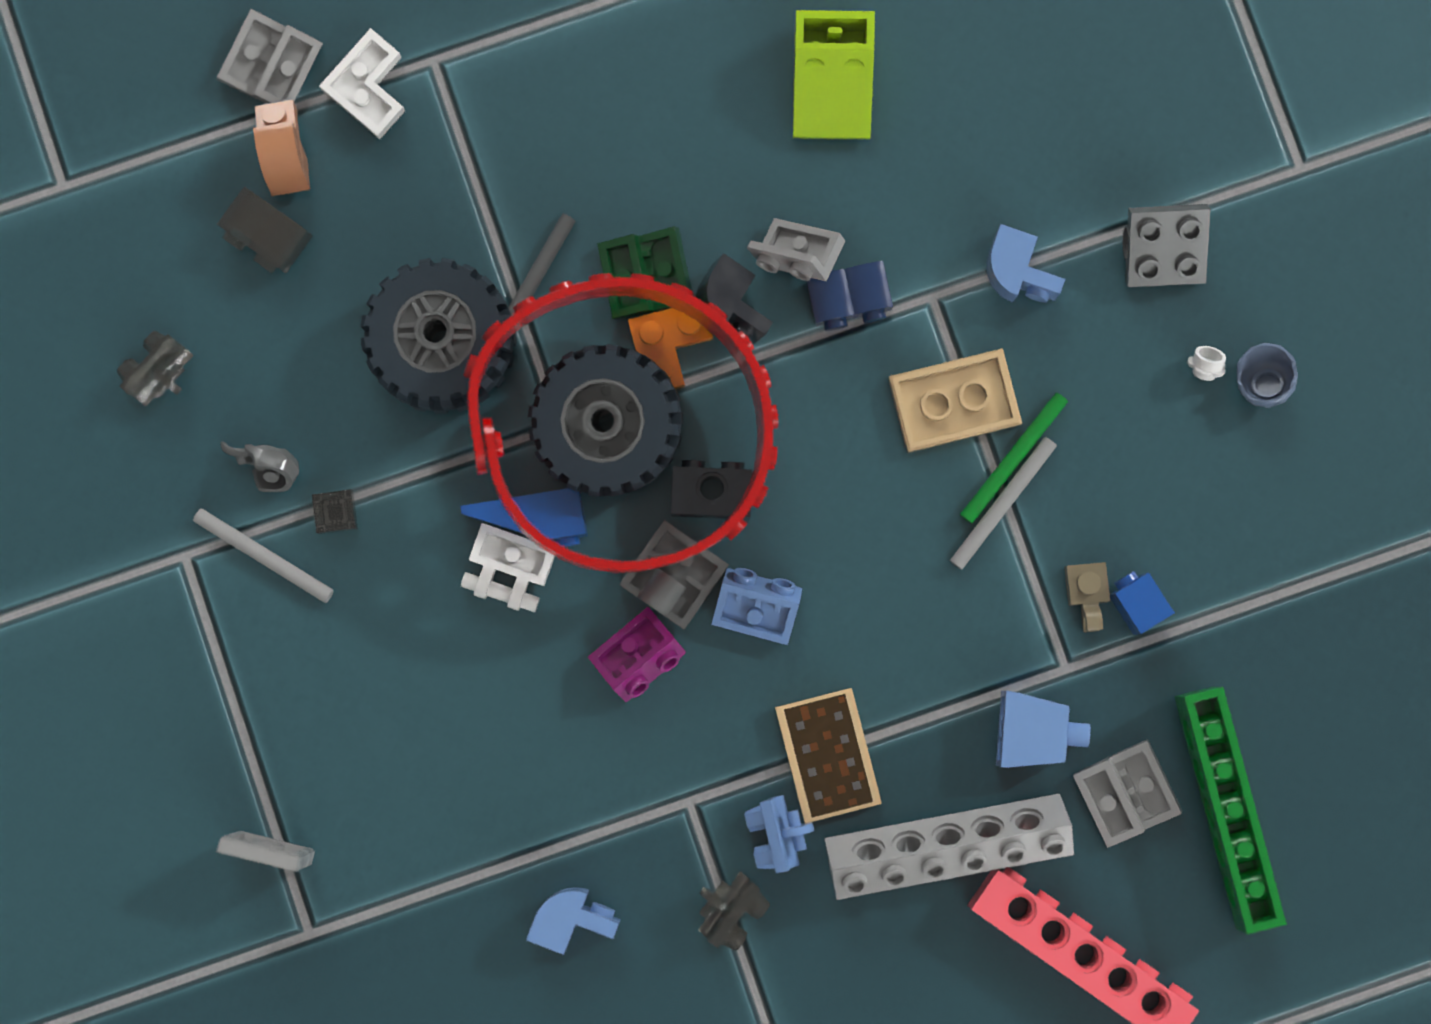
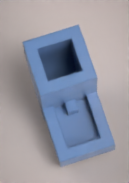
M1000 224L995 233L986 262L988 279L994 290L1010 302L1016 299L1020 289L1025 290V296L1035 301L1044 303L1048 302V299L1055 301L1061 293L1065 279L1028 266L1038 237Z
M579 887L566 888L554 893L540 907L526 940L564 955L576 925L613 939L621 919L614 917L615 910L605 905L593 902L591 908L585 906L584 903L589 893L588 889Z

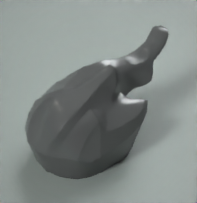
M221 442L222 451L235 457L239 465H254L256 469H253L252 473L259 491H287L299 475V463L286 449L275 448L270 445L254 446L251 444H246L245 448H234L225 442Z

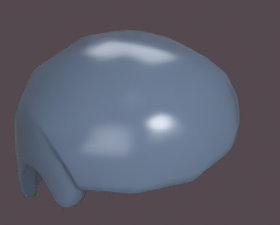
M1262 343L1250 347L1239 359L1237 364L1238 389L1246 401L1252 405L1266 408L1285 403L1296 389L1298 379L1296 361L1281 345Z

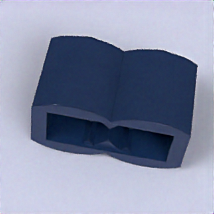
M883 261L831 271L827 281L814 278L806 281L815 326H824L825 331H834L848 327L847 320L862 317L863 323L883 320L886 318L885 312L891 311L893 308Z

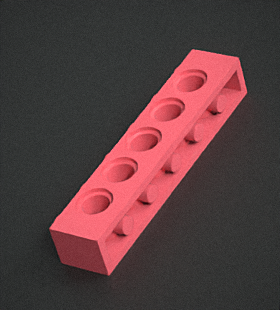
M1010 867L1005 868L1003 872L998 869L990 871L967 906L972 911L1133 1024H1191L1199 1012L1198 1009L1189 1004L1193 998L1192 995L1173 982L1169 988L1163 986L1156 981L1160 974L1158 971L1140 959L1136 965L1122 957L1126 949L1108 936L1101 942L1089 934L1093 928L1091 924L1074 912L1069 919L1056 910L1060 904L1057 900L1041 889L1035 896L1023 887L1027 879ZM1017 897L1025 898L1028 904L1026 913L1019 918L1010 917L1008 913L1009 903ZM1049 921H1058L1060 924L1059 936L1053 941L1043 940L1041 931L1044 924ZM1083 944H1090L1093 948L1092 959L1086 964H1077L1075 961L1077 948ZM1115 968H1124L1126 971L1125 982L1119 987H1110L1108 983L1110 972ZM1151 991L1158 992L1159 1003L1157 1007L1150 1011L1143 1010L1142 998L1144 995Z

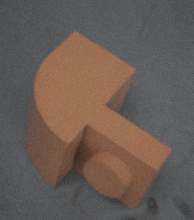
M294 100L255 106L256 127L253 128L255 146L261 171L271 196L310 190L308 161L300 142L298 115Z

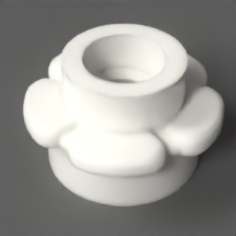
M1197 347L1194 356H1190L1187 361L1189 367L1193 368V374L1202 380L1211 381L1215 377L1223 376L1226 372V355L1214 347Z

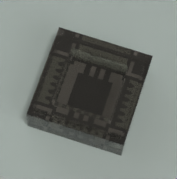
M353 490L312 494L317 534L358 529Z

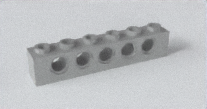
M1060 793L825 838L829 868L837 900L1074 855L1072 824Z

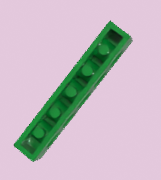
M1209 687L1174 696L1235 928L1248 935L1287 925L1224 688Z

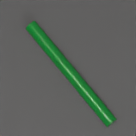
M1059 393L1053 395L960 513V516L965 521L973 524L1068 403L1066 398Z

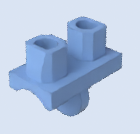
M784 795L760 802L759 806L745 812L747 828L750 832L766 829L769 844L759 845L754 848L753 854L758 869L775 868L776 873H781L800 865L797 851L807 849L804 834L813 832L814 826L813 823L801 824L798 810H787Z

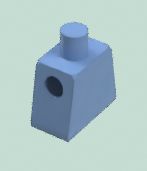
M1001 691L996 766L1008 768L1063 763L1066 761L1067 746L1088 748L1091 732L1090 724L1069 722V706L1013 691Z

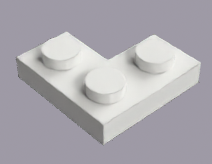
M370 28L319 87L379 139L405 112L402 105L378 86L381 80L402 57L396 49Z

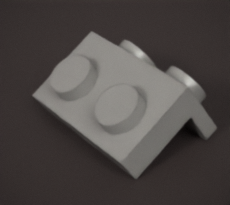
M774 218L763 243L750 241L747 249L756 259V264L765 271L777 273L778 270L789 272L794 277L804 281H810L811 278L827 281L845 243V239L838 232Z

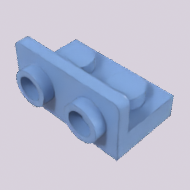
M727 568L711 625L788 645L801 599L802 588L795 586L793 582L787 579L775 578L771 580L757 576L754 571L746 568H736L735 570Z

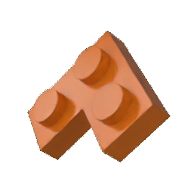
M674 308L628 319L636 352L647 356L664 370L670 377L674 389L685 387L676 349L713 340V335L695 319Z

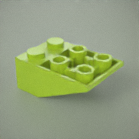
M796 10L794 25L793 138H871L875 11Z

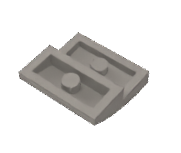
M250 9L216 80L266 104L287 100L295 101L323 43L289 25L285 27Z
M1148 739L1073 774L1107 848L1144 833L1145 829L1176 817L1183 812Z

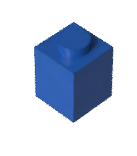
M1132 571L1114 583L1117 590L1110 593V599L1133 635L1144 633L1174 614V611L1149 572L1137 576L1135 571Z

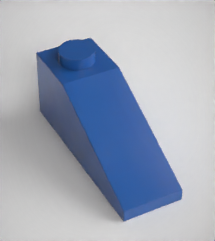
M567 488L511 497L526 519L537 530L561 546L579 545V538L588 536L581 492ZM500 500L460 506L461 514L466 517L523 534L501 505Z

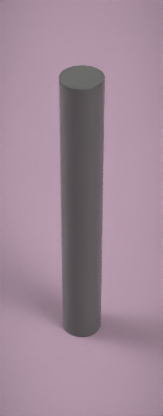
M562 213L508 307L511 315L515 313L513 308L517 304L533 296L576 222L570 216Z

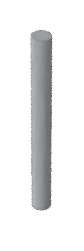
M1047 437L1042 439L949 560L960 570L965 567L1055 450L1057 445Z
M199 509L195 514L193 522L322 602L327 603L330 600L334 590L204 509Z

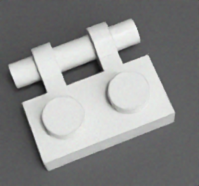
M482 523L469 560L483 565L480 576L465 572L461 581V587L474 591V596L483 599L489 596L508 603V608L517 611L523 608L536 612L540 597L526 593L528 584L532 582L545 586L555 556L535 545L530 539ZM496 570L517 577L513 588L493 581Z

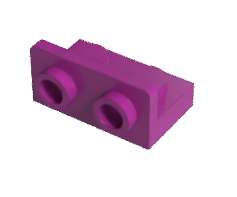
M647 607L591 653L588 659L611 688L625 702H628L632 698L642 695L648 689L649 684L663 672L672 670L679 663L680 658L685 655L686 651L653 611Z

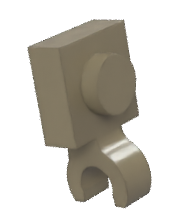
M1106 562L1064 567L1068 605H1080L1083 633L1103 630V619L1099 603L1110 602Z

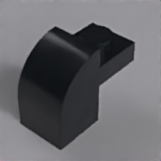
M723 253L707 271L697 289L696 298L706 304L711 302L719 307L727 315L726 320L738 332L740 330L743 331L754 345L766 335L773 322L741 301L756 275Z

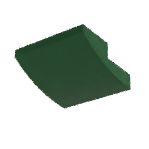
M673 226L640 236L630 234L597 243L603 274L610 273L613 278H631V274H644L654 277L656 282L671 286V283H676L692 291L679 228ZM629 296L608 297L612 319L615 320L672 308L648 299Z

